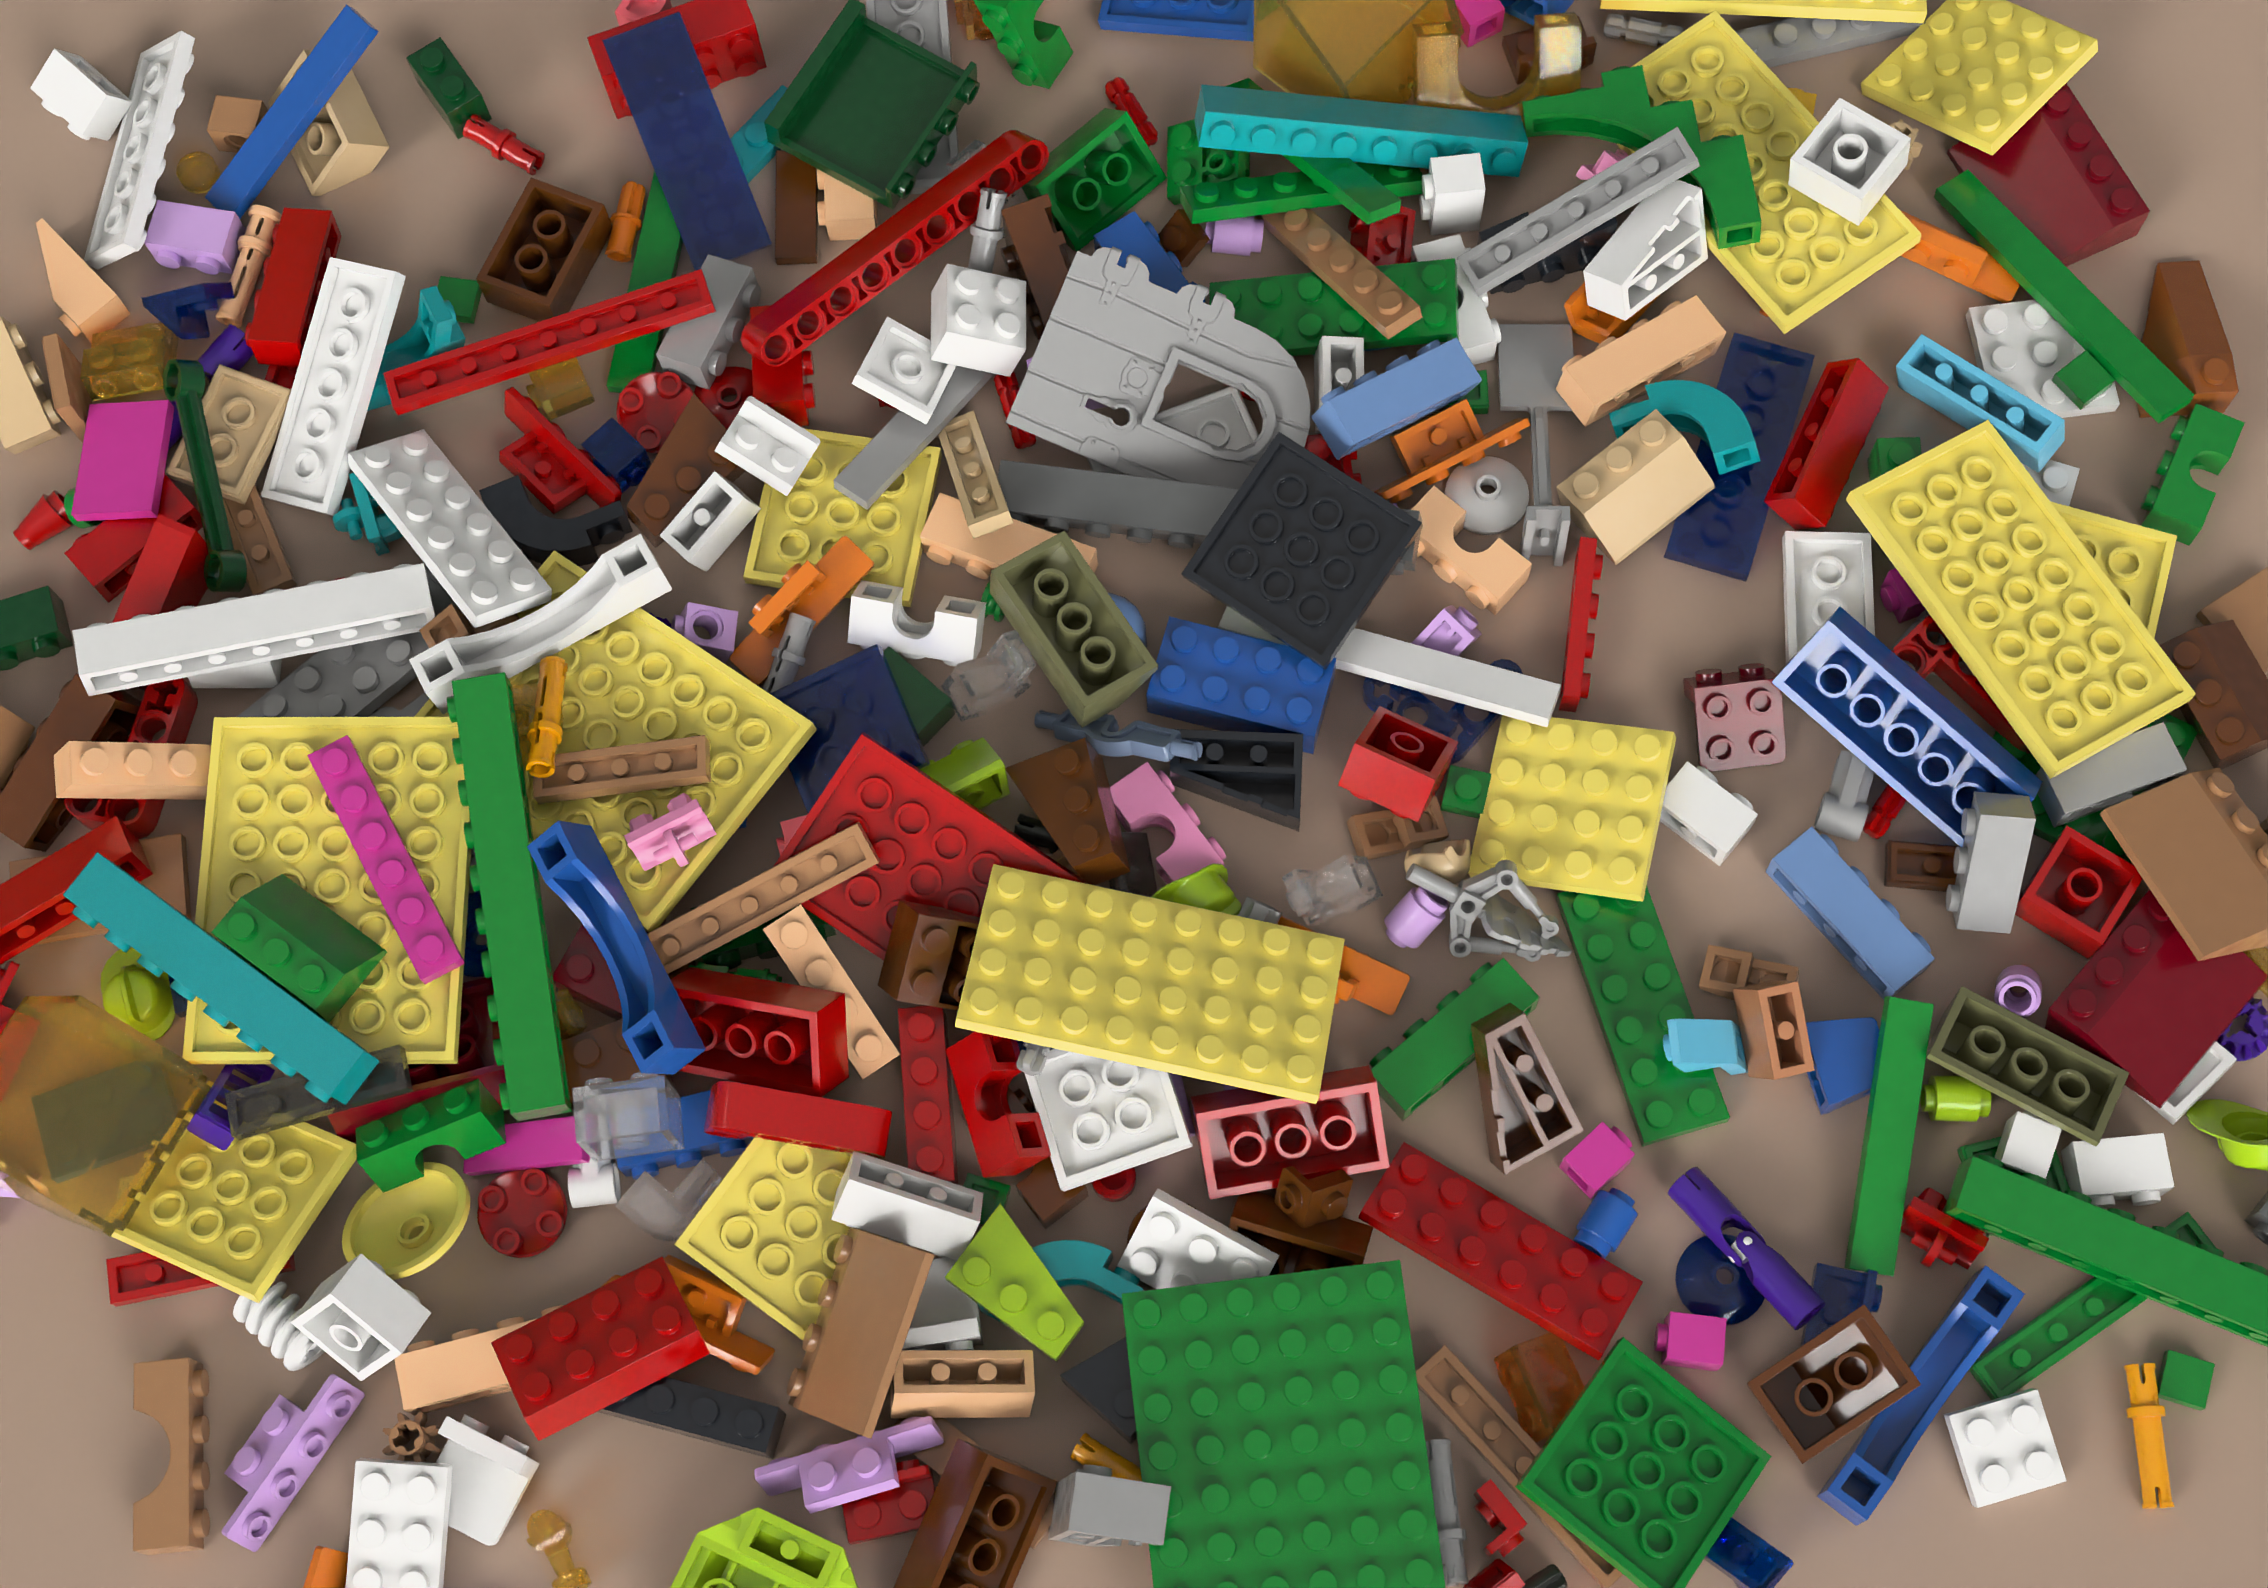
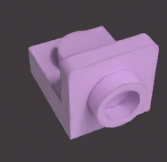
M1453 605L1444 608L1430 622L1412 644L1460 656L1482 633L1476 628L1479 624L1477 619L1462 606L1456 609Z

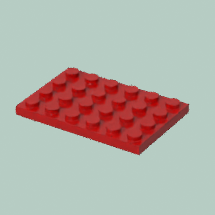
M865 732L860 735L774 864L775 866L845 828L860 822L880 862L801 903V905L883 961L900 900L938 906L980 918L993 864L1081 883L1086 882Z

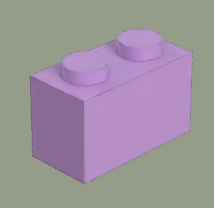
M157 200L144 244L155 260L167 268L177 269L180 266L196 268L210 275H216L219 272L232 274L240 254L237 241L239 236L245 234L246 229L236 212Z

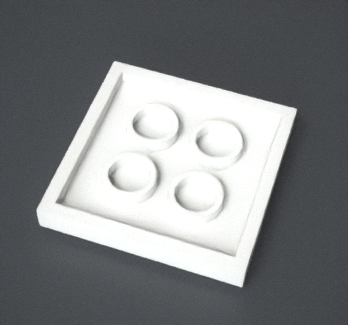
M2035 299L1970 307L1965 316L1979 369L2061 418L2114 412L2117 410L2120 402L2115 382L2110 388L2080 410L2051 381L2055 373L2083 353L2085 349Z
M1054 1048L1049 1053H1044L1047 1060L1040 1075L1030 1076L1025 1074L1036 1112H1039L1050 1148V1157L1060 1189L1064 1192L1193 1146L1170 1073Z

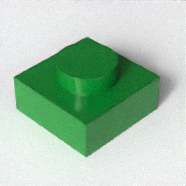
M1450 765L1441 811L1479 819L1480 814H1483L1492 774Z

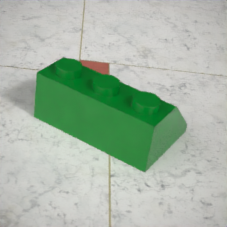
M1104 108L1051 151L1044 170L1019 189L1027 201L1045 194L1049 195L1052 203V221L1057 232L1062 230L1066 244L1073 251L1077 252L1094 239L1093 235L1110 226L1167 179L1128 112Z
M284 874L241 896L211 932L227 947L329 1023L387 953L384 948Z

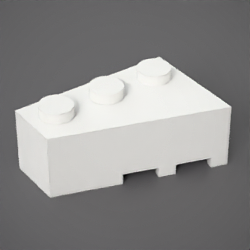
M1676 180L1645 198L1636 206L1583 270L1588 306L1622 320H1627L1708 259L1702 188Z

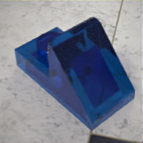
M231 282L202 283L142 298V303L150 313L176 336L183 340L209 338L210 331L206 312L218 310V302L235 297Z
M1732 1517L1704 1558V1560L1731 1578L1738 1588H1774L1794 1565L1789 1557Z

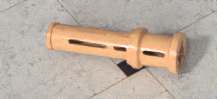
M262 205L250 206L248 215L251 218L244 235L239 236L237 241L240 254L219 312L216 314V319L227 326L229 324L237 328L242 326V320L263 262L267 256H271L273 228L276 223H280L282 215Z

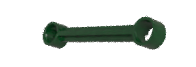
M170 359L164 368L163 388L166 397L170 401H176L208 549L204 563L205 582L208 589L212 592H240L246 583L247 564L243 553L240 550H234L201 401L205 389L204 369L197 360Z

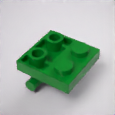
M1195 119L1167 127V199L1174 205L1181 204L1180 188L1183 186L1197 185L1201 182L1230 181L1250 176V152L1198 147Z

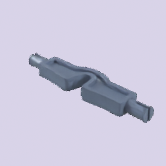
M1069 709L1061 715L1039 710L1034 719L1037 728L1053 730L1056 739L1074 742L1085 737L1098 754L1105 756L1123 757L1135 755L1164 762L1170 761L1174 756H1179L1197 761L1203 751V746L1200 742L1182 739L1181 733L1178 730L1159 727L1139 720L1130 723L1118 731L1119 725L1114 715L1106 714L1081 728Z

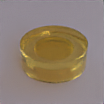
M196 151L188 153L180 159L176 167V175L187 191L201 194L208 192L220 177V170L211 155Z

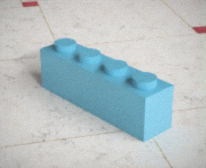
M1923 334L1919 336L1896 365L1899 388L1968 430L1989 420L2019 461L2038 473L2065 441L2064 419Z

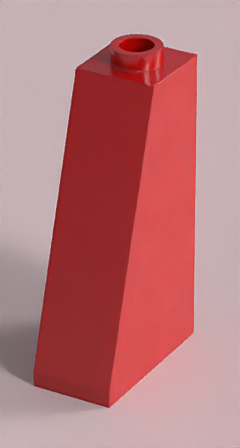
M158 515L112 623L129 620L141 614L155 615L175 611L182 606H198L208 589L204 578V563L208 549L206 542L197 530L163 515ZM147 685L139 686L137 688L145 691Z

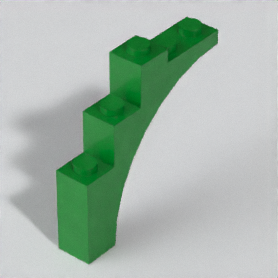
M1642 65L1635 67L1620 66L1611 71L1602 72L1601 87L1580 88L1572 93L1556 96L1541 95L1532 100L1522 102L1523 124L1527 137L1548 135L1593 137L1620 144L1637 151L1678 127L1700 167L1678 180L1702 188L1704 214L1710 223L1718 249L1760 242L1761 216L1743 134L1731 137L1721 135L1709 141L1701 142L1693 101L1679 102L1672 100L1664 102L1660 106L1651 107Z

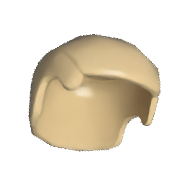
M1461 839L1424 844L1420 854H1412V850H1408L1404 860L1405 873L1407 874L1408 869L1414 863L1453 884L1460 882L1467 877L1470 870V840Z

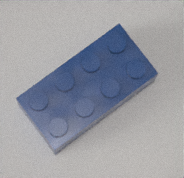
M1169 616L1156 660L1158 670L1152 674L1146 693L1147 712L1219 731L1303 734V752L1314 754L1335 678L1337 658H1333L1327 669L1324 670L1289 646Z

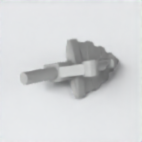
M1501 860L1495 867L1467 880L1462 879L1458 886L1414 863L1408 869L1406 880L1449 901V949L1455 957H1465L1470 952L1501 955V952L1516 953L1520 957H1525L1530 962H1535L1541 958V955H1547L1548 953L1555 954L1556 957H1567L1572 953V950L1558 936L1557 938L1555 937L1559 931L1557 918L1552 915H1546L1537 905V898L1518 877L1517 866L1513 861ZM1503 889L1510 890L1525 909H1530L1538 918L1539 923L1531 918L1523 909L1500 897L1498 892ZM1477 916L1481 919L1488 936L1495 939L1470 935L1472 923Z

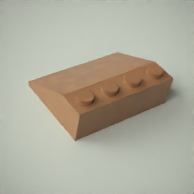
M2220 768L2188 773L2110 806L2100 813V816L2198 961L2268 946V836L2261 828L2257 816L2247 808L2235 791L2231 779Z
M849 1227L847 1235L842 1234L833 1255V1260L837 1262L832 1279L827 1278L824 1281L819 1293L818 1305L822 1306L817 1322L816 1324L811 1323L803 1339L802 1349L806 1353L801 1368L793 1370L787 1385V1395H790L788 1404L798 1410L872 1439L934 1254L856 1228Z

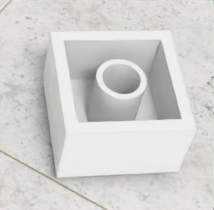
M1839 98L1791 157L1788 185L1859 226L1906 167L1911 138Z
M947 264L931 292L930 360L1010 377L1026 351V281Z
M359 1254L321 1282L291 1323L362 1381L401 1355L431 1312L421 1304L419 1298L413 1292L403 1289L387 1276L380 1264L367 1259L363 1254Z

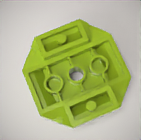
M757 1507L740 1514L738 1517L698 1532L670 1588L859 1587L846 1550L843 1547Z

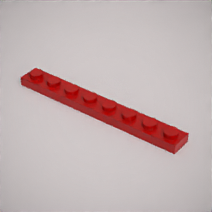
M702 269L429 357L384 372L383 374L393 409L397 415H401L716 312L704 273Z

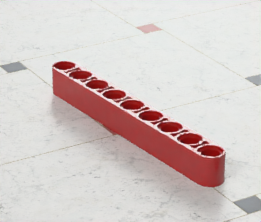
M1009 130L1003 133L749 321L741 333L742 347L748 353L772 367H778L787 363L973 224L977 219L981 188L996 189V193L1002 190L1009 197L1040 174L1048 163V147L1044 142L1018 130Z

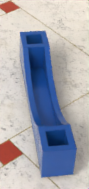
M557 821L530 843L527 848L545 883L579 918L606 960L621 1001L623 1017L622 1036L640 1072L674 1075L705 1051L706 1048L592 826Z
M1986 1265L1976 1272L1909 1365V1368L1921 1385L1872 1417L1817 1497L1855 1526L1867 1521L1895 1481L1910 1453L1938 1411L1984 1349L2003 1327L2025 1293Z

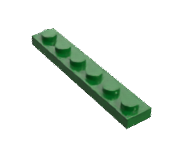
M1356 163L1397 197L1423 194V174L1419 168ZM1302 171L1292 173L1279 172L1275 175L1253 178L1240 177L1236 180L1214 183L1201 182L1197 185L1180 188V202L1191 224L1296 211L1302 208L1311 209L1341 205L1338 200Z

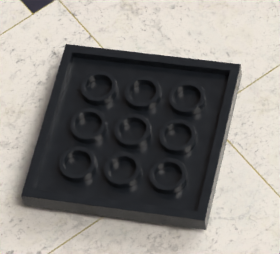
M1278 432L1181 574L1197 587L1326 670L1422 530L1423 524Z

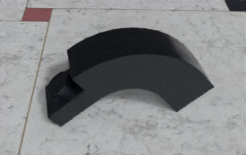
M519 475L479 490L487 509L528 559L543 564L555 550L577 566L592 564L599 559L594 548L595 546L613 544L621 540L625 534L633 531L620 500L575 518L557 519L540 513L532 506Z

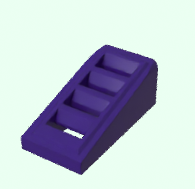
M226 1064L189 1122L187 1130L215 1147L227 1150L275 1070L265 1064ZM233 1069L253 1079L257 1084L254 1086L232 1074ZM224 1084L248 1097L247 1100L224 1088ZM214 1100L238 1112V1114L235 1115L232 1112L217 1105L216 1103H214Z

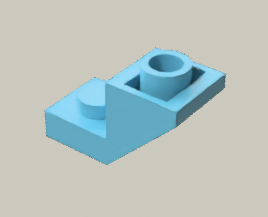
M1667 1020L1669 1034L1663 1036L1664 1052L1667 1060L1672 1061L1673 1065L1684 1073L1721 1067L1730 1075L1748 1073L1740 1027L1732 1020Z

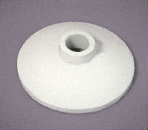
M1485 456L1481 460L1464 467L1461 463L1451 473L1445 488V495L1466 511L1463 528L1480 535L1499 534L1514 527L1524 516L1529 502V489L1522 473L1508 461L1497 457ZM1483 485L1493 486L1496 491L1491 494H1486L1481 490L1480 487Z

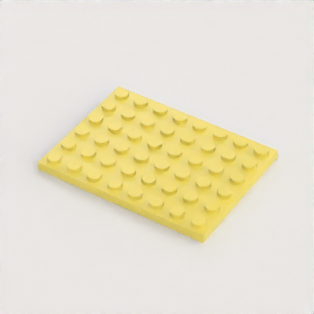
M555 550L537 570L552 589L550 602L570 589L587 573ZM548 603L519 612L517 614L521 619L539 610ZM639 607L552 655L563 658L565 663L568 664L559 723L563 730L561 743L557 745L556 754L705 735L710 742V783L538 804L533 798V776L529 774V771H526V763L530 748L527 730L528 725L533 722L540 662L509 678L513 690L533 839L538 838L557 821L592 826L645 931L651 932L662 924L816 732L817 728L813 722ZM429 698L414 717H449V714L447 712L443 715ZM683 793L687 794L692 800L697 799L717 835L686 850L685 854L689 864L680 867L673 857L644 871L624 835L630 833V820L642 814H651L655 820L669 813L667 808L669 801Z
M214 717L195 923L220 941L211 932L240 897L284 874L387 951L385 956L331 1020L330 1024L380 1060L378 1064H457L464 964L427 984L420 980L307 756L346 735L349 736L464 959L470 880L469 868L471 864V849H468L466 844L464 823L471 822L469 806H462L458 790V781L465 780L463 764L457 765L453 752L452 739L459 738L457 722L451 723L449 717ZM196 996L192 1002L188 1000L183 1062L186 1064H272L270 1060L275 1054L264 1046L257 1052L236 1037L241 1030L231 1021L224 1027L203 1012L208 1004Z

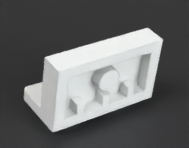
M748 396L716 447L715 452L788 496L821 441L818 437L771 409L768 405L752 396Z

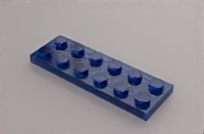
M680 12L602 40L694 270L701 269L708 254L732 261L772 246Z
M1734 332L1716 389L1730 397L1743 411L1751 427L1761 461L1719 475L1709 446L1700 439L1696 456L1714 482L1715 488L1675 519L1664 558L1744 582L1747 581L1769 510V506L1764 502V499L1785 456L1815 355Z

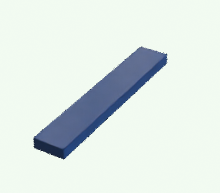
M346 4L209 190L205 198L216 209L236 212L239 219L242 218L379 31L354 8Z

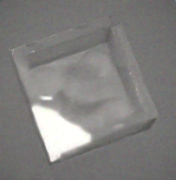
M638 1072L631 1075V1080L613 1082L611 1078H594L587 1080L584 1087L572 1088L576 1143L595 1162L685 1149L680 1096L664 1075L659 1076L658 1074Z

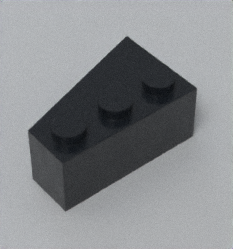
M1523 213L1479 232L1477 245L1528 216L1529 213ZM1616 217L1606 221L1489 290L1490 294L1501 291L1512 293L1528 284L1539 281L1550 283L1561 279L1566 274L1583 271L1616 232Z
M1174 729L1180 731L1182 739L1200 742L1203 746L1202 755L1197 761L1179 756H1174L1170 760V779L1174 786L1299 832L1303 734Z

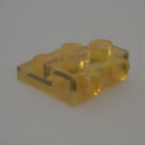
M174 321L152 322L141 326L107 330L93 334L91 348L83 349L80 376L92 401L164 389V368L170 359H176L179 331Z

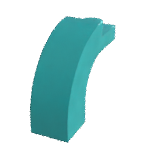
M437 286L420 290L416 322L406 334L386 345L367 411L392 404L384 372L464 346L466 338L456 320L454 308L449 300H443Z
M1667 380L1645 385L1649 397L1648 400L1639 403H1628L1619 410L1609 413L1618 439L1652 411L1658 410L1678 431L1696 435L1709 446L1719 475L1761 461L1751 427L1741 408L1726 394L1706 384L1687 380Z
M1061 1240L1032 1247L1060 1288L1066 1286L1091 1288L1121 1305L1122 1293L1144 1291L1143 1288L1138 1286L1140 1279L1120 1267H1116L1114 1272L1108 1270L1113 1260L1112 1251L1100 1245L1078 1240ZM978 1304V1307L983 1314L1006 1325Z

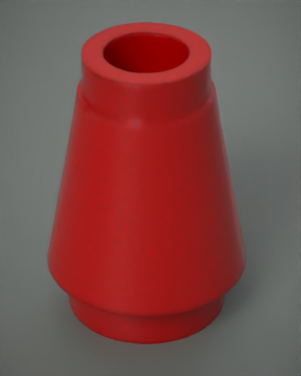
M54 490L49 495L43 494L18 525V528L13 531L14 536L28 550H32L34 547L39 546L74 525L65 512V497L58 491Z

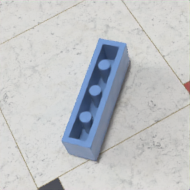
M1457 337L1442 345L1438 339L1418 350L1417 357L1409 360L1407 355L1401 356L1385 367L1386 372L1377 375L1375 370L1368 372L1353 383V388L1345 391L1343 386H1340L1320 399L1323 405L1311 417L1337 460L1464 397L1482 381Z
M1810 827L1772 858L1765 872L1883 1000L1886 996L1894 997L1922 974L1935 958L1930 953L1931 948L1920 934L1916 932L1911 933L1899 920L1900 915L1889 901L1886 899L1880 900L1869 888L1866 876L1854 866L1849 867L1838 855L1839 850L1835 843L1827 835H1819L1813 827Z

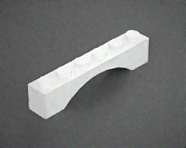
M640 533L602 554L593 567L575 585L539 610L490 631L448 638L414 656L409 661L426 695L444 715L448 712L447 697L454 696L452 681L505 672L509 679L539 663L542 658L552 656L671 591L672 587Z

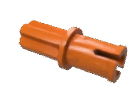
M628 181L622 186L617 210L610 217L611 224L613 225L605 255L617 262H629L631 260L636 233L642 228V221L639 218L646 190L643 185L637 184L634 181Z

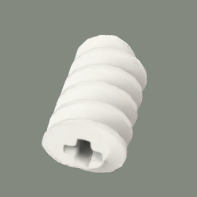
M279 1282L270 1287L260 1303L240 1295L234 1306V1318L238 1322H246L245 1326L250 1334H259V1342L263 1346H271V1353L275 1358H284L285 1368L290 1371L302 1369L325 1352L291 1323L301 1310L300 1308L294 1311L300 1296L291 1294L282 1299L281 1297L287 1289L285 1282Z

